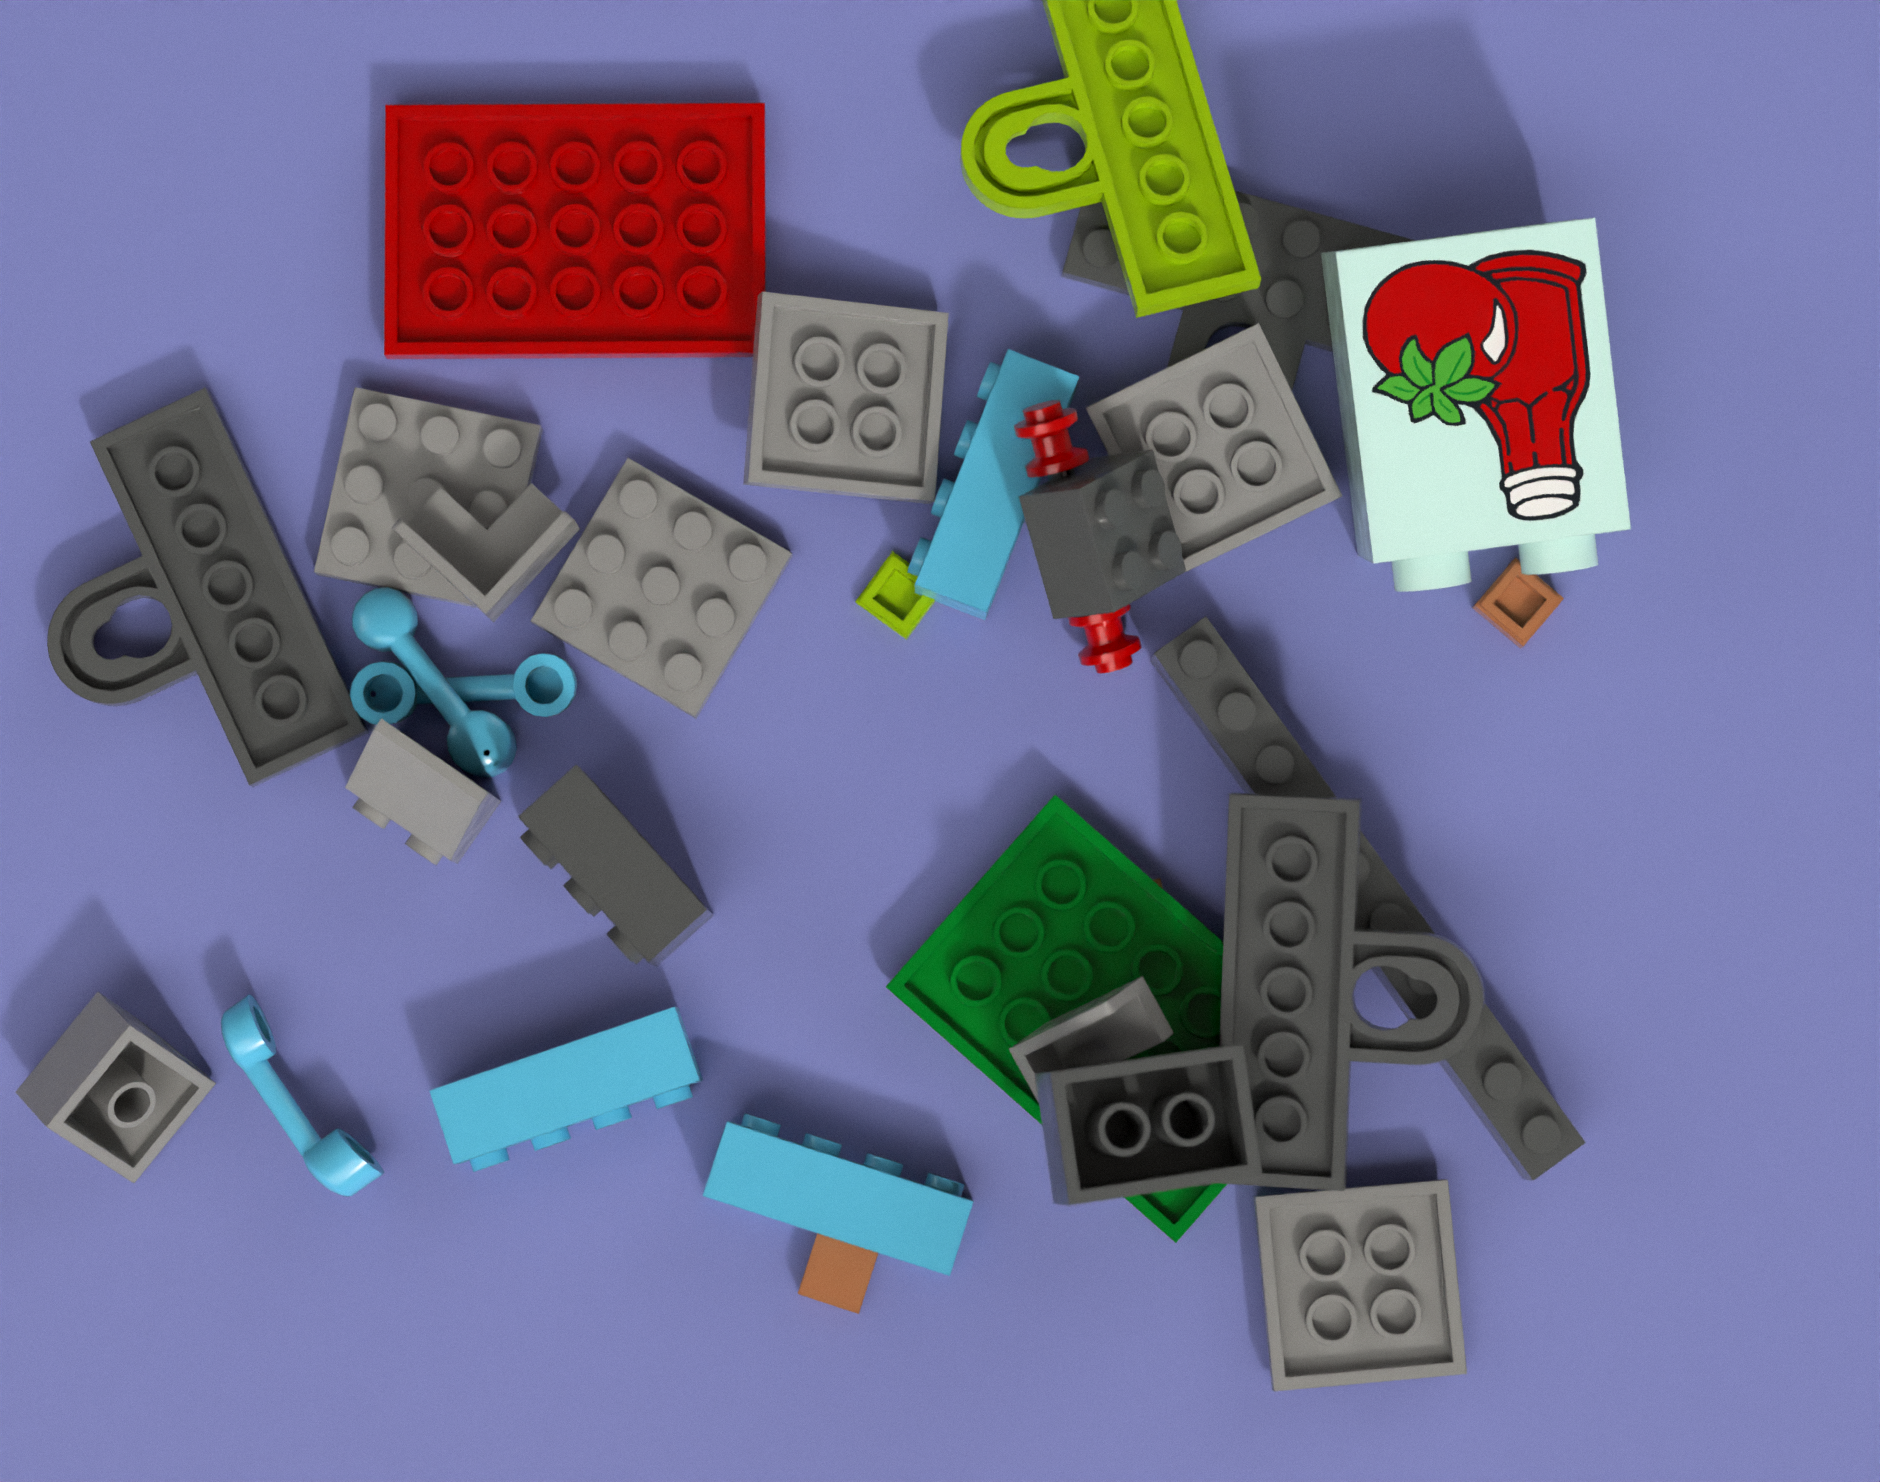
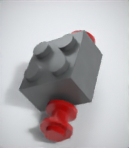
M1051 400L1032 405L1023 410L1025 420L1015 424L1014 430L1016 437L1031 439L1035 457L1025 465L1027 476H1048L1049 481L1019 496L1052 616L1053 619L1068 618L1070 626L1084 628L1088 645L1078 653L1081 665H1094L1096 673L1117 671L1133 663L1131 655L1142 648L1139 636L1125 634L1121 617L1131 609L1130 603L1186 572L1181 542L1176 535L1165 496L1164 480L1159 473L1153 449L1089 459L1086 448L1072 446L1068 428L1078 420L1075 408L1062 409L1060 400Z

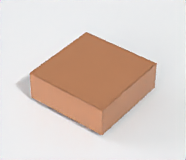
M1515 557L1472 608L1521 649L1564 598L1536 574H1521L1520 561Z
M817 1233L798 1294L859 1314L878 1253Z

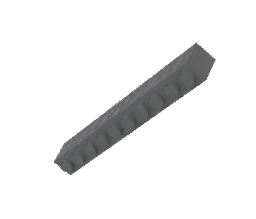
M1206 616L1153 654L1150 662L1244 793L1337 798ZM1360 830L1357 929L1412 931L1435 934ZM1387 965L1371 968L1408 1020L1410 1018H1424L1435 1010L1437 994L1434 988L1427 982L1411 979L1399 968ZM1484 1003L1481 1021L1472 1038L1456 1054L1440 1061L1439 1064L1521 1178L1534 1181L1586 1142Z

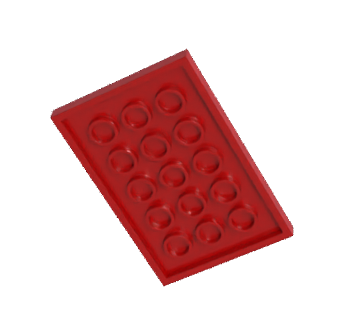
M765 103L385 105L384 355L387 359L753 357L757 297L761 292H766Z

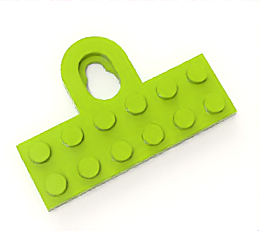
M1042 0L1065 78L997 95L986 101L973 113L963 132L960 153L962 174L972 194L992 211L1008 217L1022 219L1042 217L1102 202L1136 318L1259 288L1261 282L1260 272L1177 0ZM1045 123H1061L1070 126L1080 135L1085 144V154L1074 167L1065 171H1049L1038 166L1020 167L1013 164L1006 155V147L1013 138L1026 134L1027 130L1032 126Z

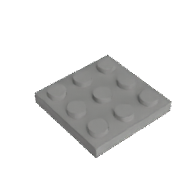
M761 292L757 297L743 485L924 504L934 502L949 313Z
M1259 323L1086 407L1108 455L1153 449L1159 473L1164 480L1165 496L1175 532L1181 542L1186 572L1342 497L1340 489Z
M355 387L314 572L320 576L378 588L389 587L402 593L477 608L402 540L392 527L399 519L407 524L441 487L488 530L532 482L543 431L541 425Z
M627 458L532 617L531 622L697 719L793 555L783 547Z
M1447 1179L1345 1188L1344 1191L1319 1190L1254 1196L1271 1386L1273 1391L1467 1374Z

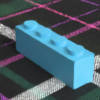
M1010 349L1007 350L1002 365L993 362L989 363L977 394L978 398L987 401L978 424L969 420L966 421L954 452V456L964 459L955 482L944 478L931 510L932 515L941 518L932 541L923 537L920 538L907 573L917 576L915 594L930 597L936 602L986 620L1025 521L1019 496L1038 487L1042 478L1027 476L1025 465L1035 457L1031 439L1016 437L1014 425L1025 420L1023 415L1025 408L1038 403L1060 400L1062 409L1069 408L1077 389L1079 376Z
M672 1007L435 1088L429 1092L453 1164L470 1161L473 1172L510 1160L507 1148L531 1140L534 1151L571 1139L568 1130L569 1126L592 1119L595 1130L631 1119L632 1116L628 1107L630 1105L653 1098L656 1109H660L692 1098L693 1095L689 1085L703 1081L679 1008Z
M744 1113L741 1125L730 1121L726 1122L703 1193L704 1197L950 1276L974 1202L961 1196L965 1184L932 1173H928L925 1184L900 1177L903 1168L901 1163L867 1153L864 1163L860 1164L839 1157L842 1144L805 1133L801 1145L777 1137L781 1127L780 1124Z

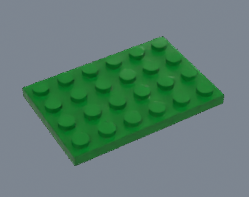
M1054 795L887 984L886 988L1042 1125L1039 1103L1009 1048L1043 1024L1142 976L1174 1034L1162 1043L1128 1059L1219 1046L1223 941L1058 796ZM1212 1183L1124 1198L1172 1241L1177 1243L1227 1184Z

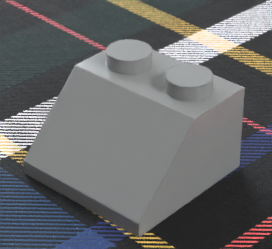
M382 718L374 728L345 787L359 797L352 807L383 829H385L390 820L399 824L412 833L405 842V845L434 865H437L443 856L458 864L501 802Z
M97 992L16 1090V1094L47 1128L132 1183H135L216 1083L142 1021Z

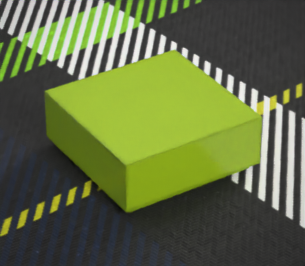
M892 551L855 603L907 640L933 606L935 600L914 593L917 576L907 573L910 563Z

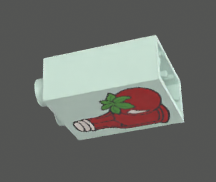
M1595 218L1557 221L1321 253L1358 556L1373 564L1391 561L1394 588L1397 592L1432 590L1470 583L1472 580L1468 551L1517 544L1521 574L1524 575L1559 573L1597 566L1598 556L1595 534L1629 530L1631 525Z

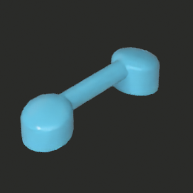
M389 587L375 588L365 593L356 603L352 613V627L357 638L371 649L380 652L392 651L450 725L447 746L454 763L467 773L481 778L495 777L505 772L513 763L517 751L516 737L511 727L497 715L484 710L471 711L413 637L418 625V614L413 602L399 590ZM487 750L490 752L488 756L485 755Z
M546 653L527 658L519 665L515 674L445 677L464 702L516 699L525 711L541 717H549L563 712L571 705L577 690L575 672L569 663L557 655ZM385 661L369 664L357 673L351 685L350 698L353 708L361 718L371 724H378L381 718L390 725L399 723L412 715L418 704H433L406 668L399 663ZM372 691H375V692H376V696H375V697H373V696L371 695V692H372Z
M249 994L227 1009L221 1019V1031L230 1056L243 1069L303 1157L307 1169L314 1178L328 1190L348 1197L353 1196L384 1174L383 1168L376 1159L343 1130L336 1128L322 1139L317 1134L267 1060L276 1053V1045L266 1017L254 997Z

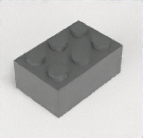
M577 764L518 816L528 828L520 836L521 840L545 866L547 865L550 869H553L558 863L561 864L572 877L563 885L564 888L588 914L595 917L601 910L615 925L606 933L607 936L636 965L645 958L648 963L658 966L714 916Z
M1243 1044L1221 1045L1035 1073L1054 1204L1070 1206L1262 1176Z

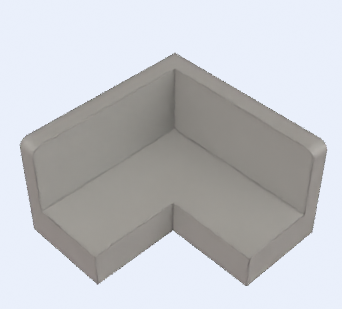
M532 483L528 485L488 530L441 487L407 524L399 519L392 527L402 540L493 623L580 530L576 521L566 511L560 510Z
M1142 976L1043 1024L1009 1048L1039 1103L1035 1073L1126 1060L1162 1043L1174 1033Z

